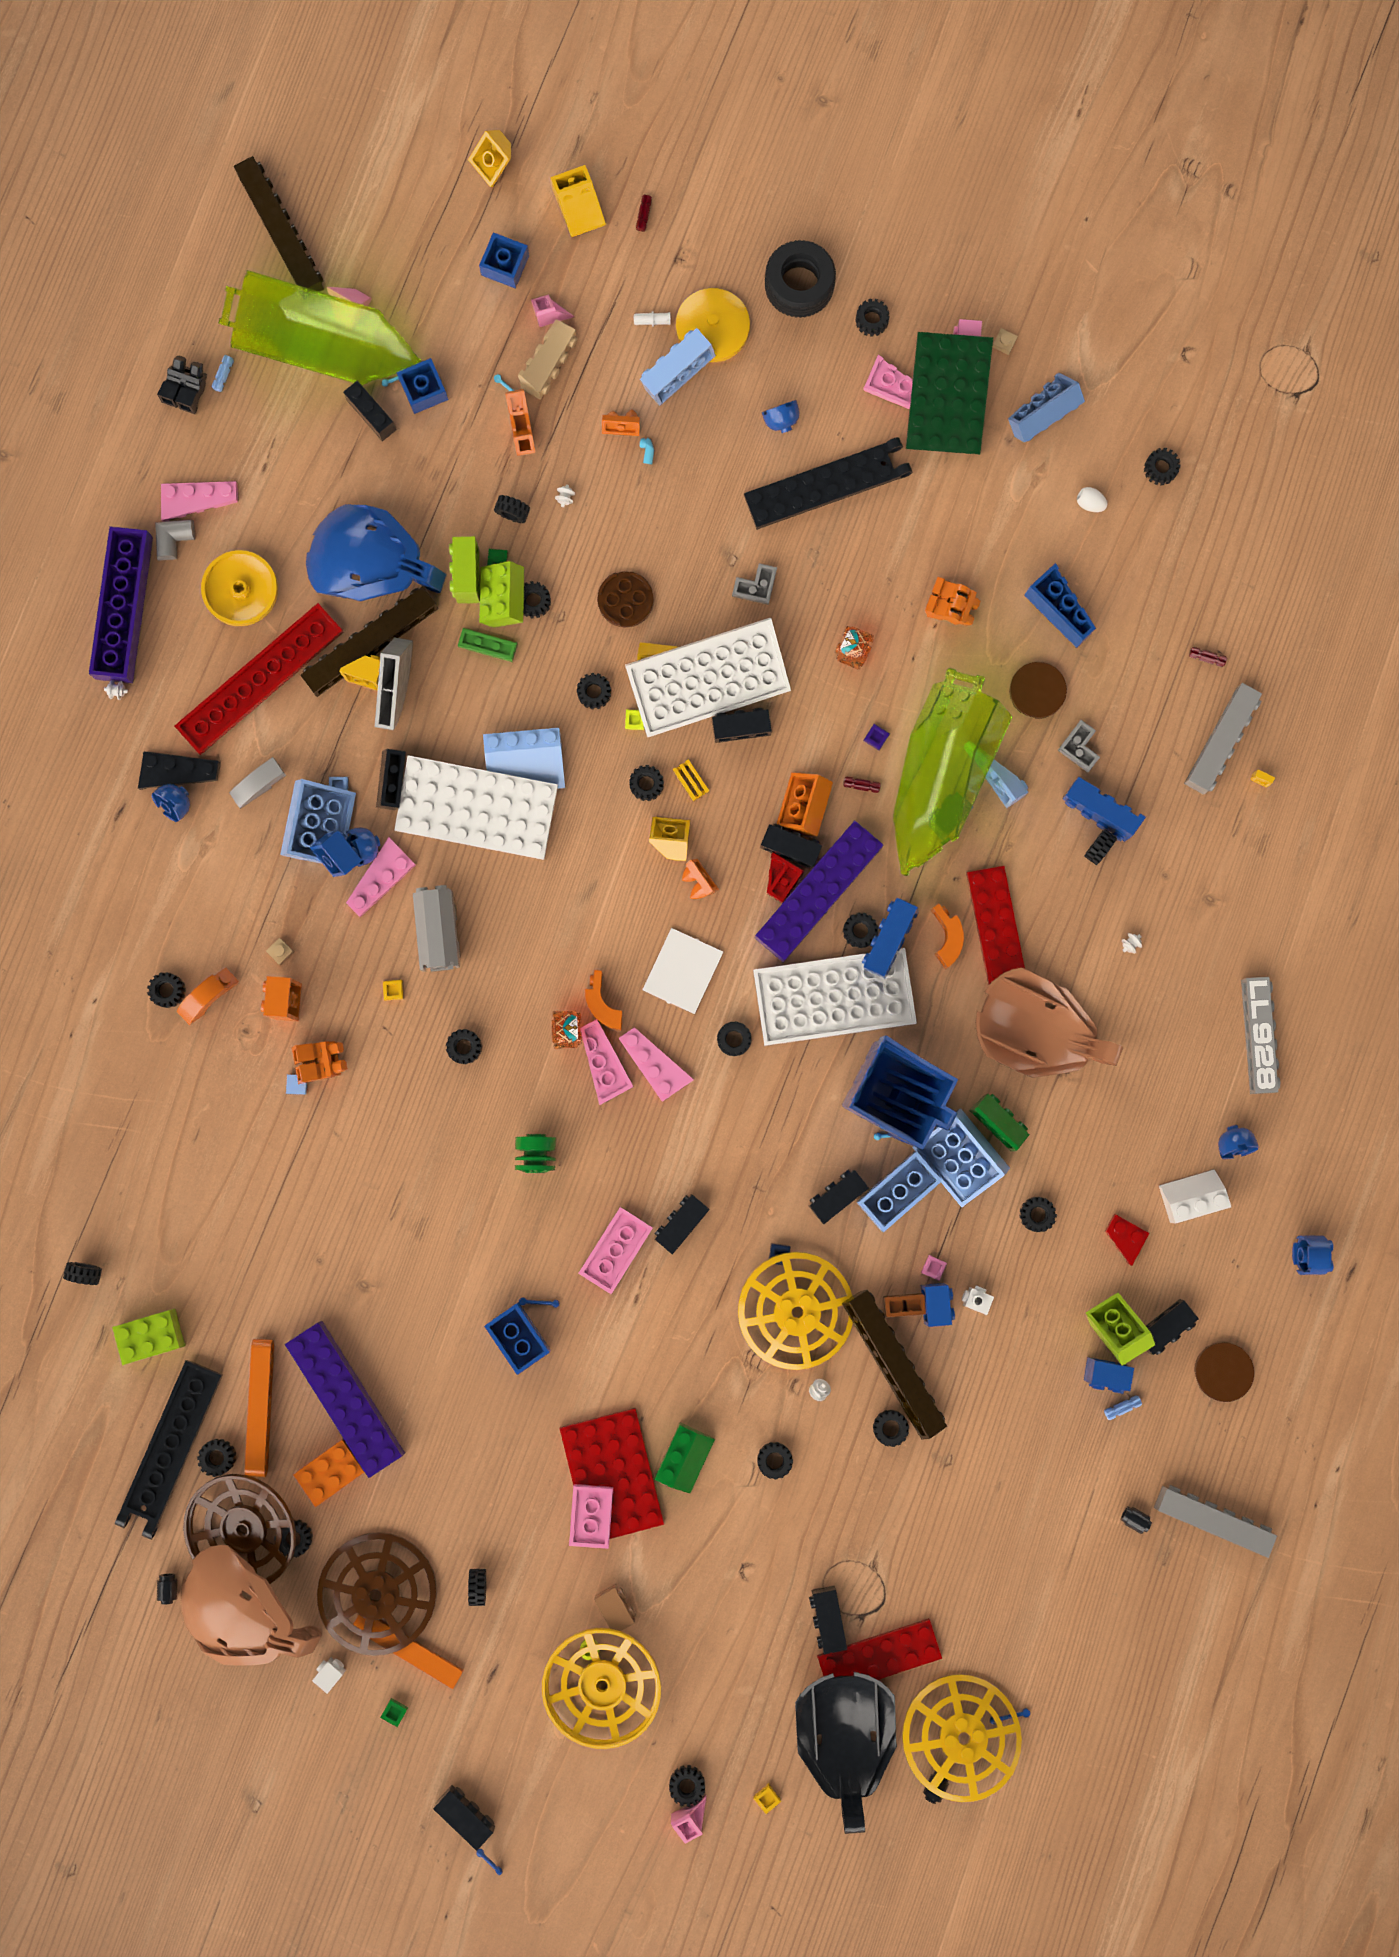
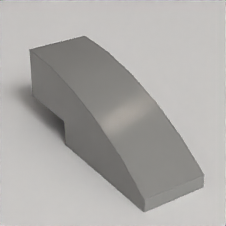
M272 757L245 777L229 793L241 809L271 789V786L284 778L286 774Z

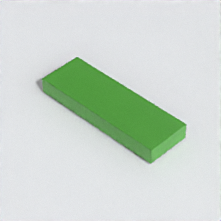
M466 628L462 629L458 642V647L509 662H513L518 645L516 642Z

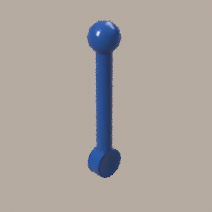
M524 1297L519 1299L520 1305H552L557 1308L560 1304L558 1300L551 1302L526 1300Z
M1025 1708L1022 1712L1016 1714L1017 1717H1029L1030 1711ZM1010 1714L1001 1716L999 1718L1002 1721L1011 1719L1012 1716ZM991 1717L990 1723L996 1724L993 1717Z
M483 1849L477 1850L476 1855L482 1857L500 1876L503 1873L502 1869L499 1866L497 1867L484 1854Z

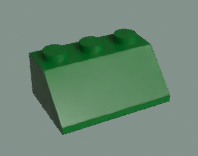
M985 1094L969 1111L1010 1151H1017L1030 1135L1027 1132L1028 1128L1021 1121L1017 1123L1012 1118L1014 1114L1008 1108L1003 1109L999 1105L1000 1100L995 1095Z
M680 1422L657 1470L655 1480L673 1489L691 1493L715 1439Z

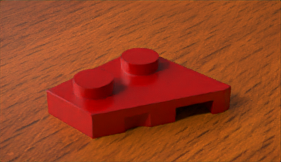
M772 852L767 894L783 904L804 871Z
M1116 1214L1113 1215L1105 1230L1118 1251L1126 1259L1127 1264L1133 1266L1150 1233Z

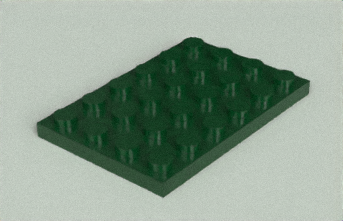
M917 332L905 449L980 455L994 337Z

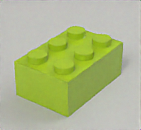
M452 537V543H449V553L453 561L449 563L450 574H452L453 579L450 580L452 597L456 598L458 604L480 603L479 546L476 537Z
M511 561L480 567L479 623L493 628L523 623L524 567Z
M1119 1293L1114 1294L1086 1312L1090 1326L1122 1366L1155 1346L1151 1332Z
M175 1309L112 1327L122 1365L185 1346Z

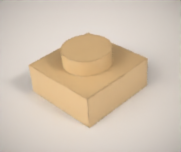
M1001 328L993 343V348L1009 355L1018 336Z
M281 938L266 950L279 965L284 963L294 953Z

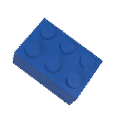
M519 1302L484 1326L517 1375L551 1351Z

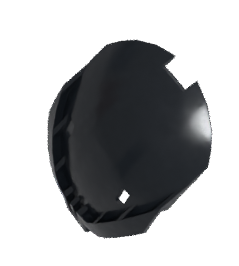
M854 1672V1676L834 1677L832 1673L808 1685L795 1701L798 1754L823 1792L830 1798L841 1799L844 1833H865L861 1797L870 1796L876 1791L897 1747L895 1695L881 1681L869 1675ZM871 1731L876 1732V1741L871 1740ZM821 1734L822 1743L818 1745L817 1735Z

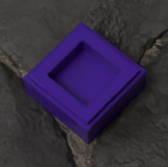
M873 724L863 741L880 750L890 733Z

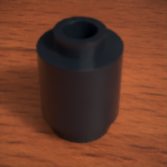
M1128 1506L1123 1511L1120 1519L1124 1522V1525L1140 1534L1143 1532L1147 1533L1152 1524L1150 1516L1134 1507L1130 1508Z
M172 1573L159 1575V1580H157V1601H161L163 1605L172 1604L173 1600L177 1599V1579L175 1574Z
M936 1771L934 1772V1774H931L928 1780L929 1782H931L934 1776L937 1774ZM944 1778L937 1788L946 1792L949 1780ZM926 1787L924 1788L923 1793L926 1795L925 1799L933 1804H936V1802L941 1803L942 1797L929 1791Z

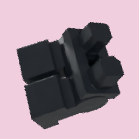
M176 356L172 366L167 370L166 380L163 381L157 393L161 403L175 408L179 407L183 411L196 414L197 405L205 390V380L207 379V374L203 373V364L192 362L189 368L186 367L185 357Z

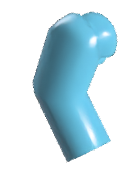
M641 438L639 446L645 448L643 463L652 465L654 457L652 440Z

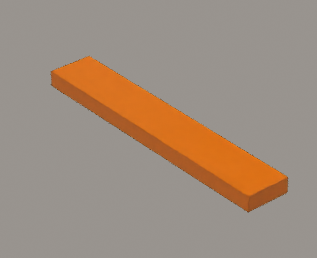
M358 1615L353 1625L363 1630L366 1619ZM374 1620L371 1632L385 1631L390 1629V1627L382 1620ZM395 1634L383 1638H370V1640L385 1649L400 1644ZM415 1640L401 1650L393 1652V1654L451 1689L455 1687L464 1671Z

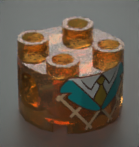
M847 626L843 634L845 638L842 643L837 645L835 650L837 654L836 659H838V662L860 670V666L863 667L872 648L869 646V642L873 643L874 635L856 627Z
M576 1010L552 1011V1017H554V1020H552V1042L556 1043L553 1045V1049L577 1048L578 1045L582 1044V1032H578V1026L581 1024V1013H577Z

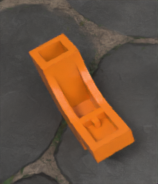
M524 389L505 392L517 456L536 453Z
M937 904L931 909V912L944 929L945 942L943 947L935 953V956L946 970L956 961L961 953L964 932L958 916L955 915L950 919V913L946 907H941L940 904Z
M224 968L216 975L212 974L198 985L181 1003L177 1012L191 1025L205 1014L212 1003L236 986L239 981L227 968Z
M594 970V975H590V986H593V989H585L587 1005L593 1016L601 1024L610 1029L621 1031L623 1011L614 1010L604 1003L601 995L603 972L601 970Z

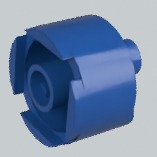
M1323 1235L1296 1237L1298 1242L1293 1243L1292 1259L1294 1265H1298L1299 1270H1296L1298 1274L1325 1275L1333 1271L1334 1265L1331 1254L1333 1242L1331 1240H1327Z

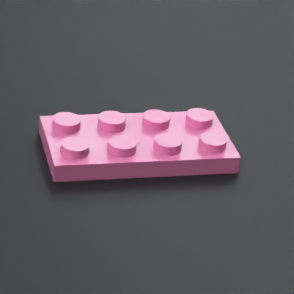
M620 1207L578 1274L612 1294L653 1227Z

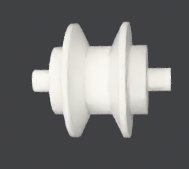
M566 484V486L557 488L560 494L555 496V499L561 504V507L572 504L573 500L570 497L574 496L575 492L569 488V485Z
M111 680L107 687H104V691H107L110 699L117 696L118 700H121L124 694L128 692L122 681H119L117 685Z
M1128 933L1129 939H1122L1123 952L1128 951L1135 954L1136 947L1142 948L1141 935L1137 936Z
M816 1379L809 1387L811 1397L817 1401L825 1400L831 1392L830 1385L823 1379Z

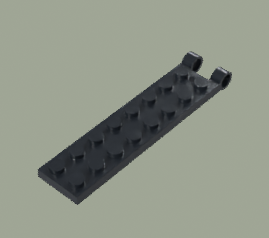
M900 438L890 439L884 444L744 493V498L756 530L908 477L913 473L910 464L904 463L894 469L888 455L903 448Z
M185 1360L116 1518L115 1525L125 1528L131 1518V1513L148 1520L142 1536L150 1540L153 1539L223 1374ZM142 1505L146 1506L145 1511L142 1510Z

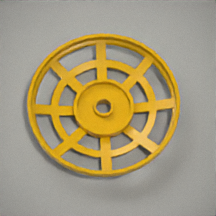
M806 1252L782 1253L761 1263L747 1278L738 1301L739 1325L748 1345L764 1361L784 1369H808L829 1360L846 1342L853 1325L849 1316L843 1336L833 1330L837 1322L838 1307L843 1306L842 1303L852 1297V1293L844 1276L827 1260ZM790 1259L811 1260L821 1264V1267L816 1275L806 1271H793ZM782 1261L785 1273L773 1278L766 1286L756 1280L765 1269ZM828 1269L839 1279L847 1296L835 1298L832 1289L823 1280ZM794 1277H805L813 1281L809 1288L805 1290L796 1288ZM786 1279L788 1290L784 1291L780 1296L771 1291L777 1283ZM819 1285L827 1292L830 1301L819 1303L814 1296ZM750 1287H753L761 1293L757 1302V1317L745 1319V1301ZM766 1297L775 1302L773 1314H762ZM801 1307L802 1315L794 1317L792 1315L793 1308ZM832 1309L831 1322L829 1327L819 1322L821 1311ZM776 1321L781 1329L776 1339L769 1334L765 1323ZM759 1325L763 1336L771 1343V1346L765 1353L753 1342L748 1333L747 1326ZM814 1329L824 1334L819 1340L808 1345L806 1334ZM788 1334L799 1336L800 1347H790L782 1343ZM828 1338L838 1342L835 1348L827 1355L811 1362V1350L821 1346ZM778 1349L789 1353H802L803 1364H787L777 1361L772 1357Z
M610 1628L586 1629L565 1639L550 1656L542 1679L543 1703L553 1724L570 1740L590 1748H616L638 1738L653 1721L661 1698L660 1674L649 1651L632 1636ZM609 1633L625 1638L620 1648L611 1644H595L592 1634ZM584 1636L587 1643L586 1647L577 1651L569 1660L558 1656L569 1643ZM632 1643L644 1653L652 1670L641 1671L636 1660L627 1652ZM598 1650H610L616 1652L612 1661L600 1660ZM590 1652L592 1663L588 1664L585 1668L575 1663L579 1657ZM623 1657L628 1660L635 1672L624 1674L618 1666ZM555 1663L564 1667L561 1678V1691L550 1695L549 1677L551 1668ZM569 1671L580 1675L578 1686L568 1689ZM655 1678V1697L653 1705L649 1710L640 1703L644 1692L643 1679ZM599 1681H605L608 1684V1687L606 1689H600L597 1686V1683ZM638 1681V1691L635 1699L625 1693L626 1682ZM580 1694L582 1700L586 1703L582 1712L576 1708L570 1697ZM564 1699L568 1709L578 1718L573 1729L569 1728L559 1718L552 1703ZM621 1700L631 1706L625 1713L615 1717L613 1707L617 1706ZM593 1708L606 1710L607 1720L594 1719L589 1717ZM635 1711L646 1717L636 1729L624 1736H619L617 1724L627 1720ZM587 1723L597 1727H609L612 1739H593L579 1733L584 1724Z
M948 1675L926 1685L912 1700L905 1715L902 1731L904 1753L913 1774L929 1791L950 1801L974 1802L996 1793L1013 1775L1021 1754V1727L1012 1704L994 1685L970 1675ZM956 1681L973 1682L986 1687L988 1690L983 1699L969 1694H959ZM948 1683L951 1696L940 1700L932 1709L921 1703L923 1698L933 1689ZM995 1694L1007 1707L1014 1724L1003 1726L998 1714L989 1705ZM961 1700L979 1704L974 1715L963 1713ZM952 1702L955 1714L945 1720L937 1712L943 1706ZM917 1709L926 1716L922 1728V1742L910 1744V1725L913 1714ZM986 1710L993 1717L997 1728L986 1730L984 1724L980 1721ZM931 1721H934L941 1727L939 1739L928 1741L929 1727ZM963 1732L969 1736L966 1744H960L958 1740L959 1735ZM1016 1732V1751L1013 1762L1009 1767L1001 1761L1005 1749V1735ZM999 1736V1748L995 1757L986 1750L988 1738ZM941 1748L947 1756L941 1767L934 1760L930 1749ZM924 1751L929 1764L937 1772L931 1782L919 1771L912 1752ZM983 1757L991 1763L986 1770L975 1775L974 1762ZM954 1762L964 1764L967 1777L955 1776L948 1773ZM996 1768L1005 1774L1003 1779L993 1788L978 1794L977 1781L989 1776ZM944 1778L956 1783H968L970 1796L952 1795L943 1792L937 1787Z

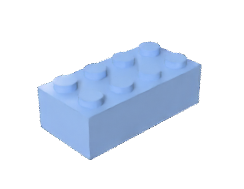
M696 328L694 331H689L684 336L683 341L674 344L666 356H661L656 361L654 367L643 372L640 381L659 406L716 356L712 345Z
M914 1151L856 1203L881 1232H885L940 1184L942 1180L920 1154Z

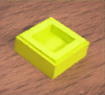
M626 709L625 729L644 730L639 710Z

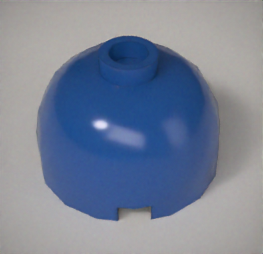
M797 400L761 412L766 425L774 431L781 430V433L791 431V426L797 423L800 414Z
M165 784L151 794L155 805L158 808L161 806L165 810L163 814L174 822L183 819L189 811V793L182 786Z
M362 827L346 831V834H349L347 842L351 847L358 850L359 857L362 860L357 866L360 867L372 862L377 857L378 847L380 846L378 836H374L370 830Z
M1238 1125L1228 1127L1227 1131L1221 1135L1218 1141L1222 1159H1233V1155L1240 1154L1241 1157L1257 1151L1259 1148L1255 1135L1249 1129L1238 1128Z

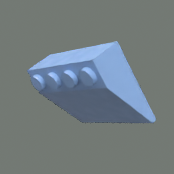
M559 728L483 734L487 771L558 784V789L565 788L561 732Z
M304 779L296 780L280 855L322 864L309 847L329 832L338 830L348 837L346 831L350 827L356 793ZM329 792L345 794L348 796H337L328 794Z
M960 1108L956 1111L958 1114L949 1131L936 1127L924 1150L914 1146L912 1148L920 1154L940 1177L944 1187L958 1204L963 1207L1005 1176L1010 1167Z

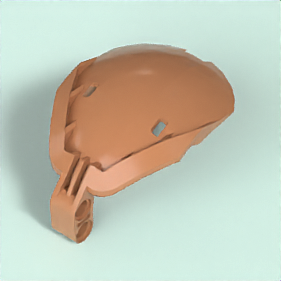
M1017 968L1000 975L984 991L988 996L982 1011L976 1012L975 1023L977 1038L986 1057L1032 1078L1077 1071L1087 1064L1088 1059L1106 1065L1117 1066L1123 1047L1113 1042L1096 1039L1097 1028L1095 1023L1068 989L1053 984L1052 981L1024 968ZM1046 1002L1055 1005L1054 1009L1045 1007ZM1027 1050L1035 1053V1057L1026 1054Z
M211 1546L200 1552L192 1560L193 1568L187 1580L183 1578L181 1611L187 1630L194 1637L202 1652L222 1665L236 1666L267 1664L276 1660L281 1654L299 1658L314 1652L322 1636V1631L311 1625L293 1629L291 1617L276 1597L268 1581L256 1574L254 1568L230 1546ZM243 1591L252 1596L250 1600L242 1596Z

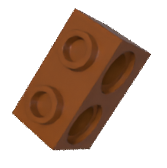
M922 1293L883 1296L885 1317L926 1314L925 1298Z

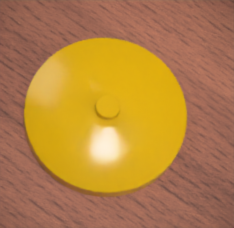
M719 288L699 290L690 295L679 308L676 317L679 342L683 341L684 336L689 331H694L697 328L710 342L716 355L710 362H721L730 359L744 347L748 339L750 330L748 311L743 302L729 291Z
M235 550L218 556L209 564L202 578L201 594L204 604L215 618L232 626H248L262 620L272 610L278 596V582L273 569L262 557L249 551Z

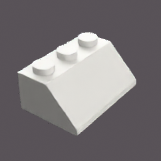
M1215 1170L1159 1185L1170 1223L1183 1222L1231 1207L1226 1188Z

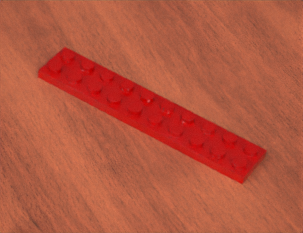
M317 603L174 725V727L199 755L203 754L344 633L343 630Z

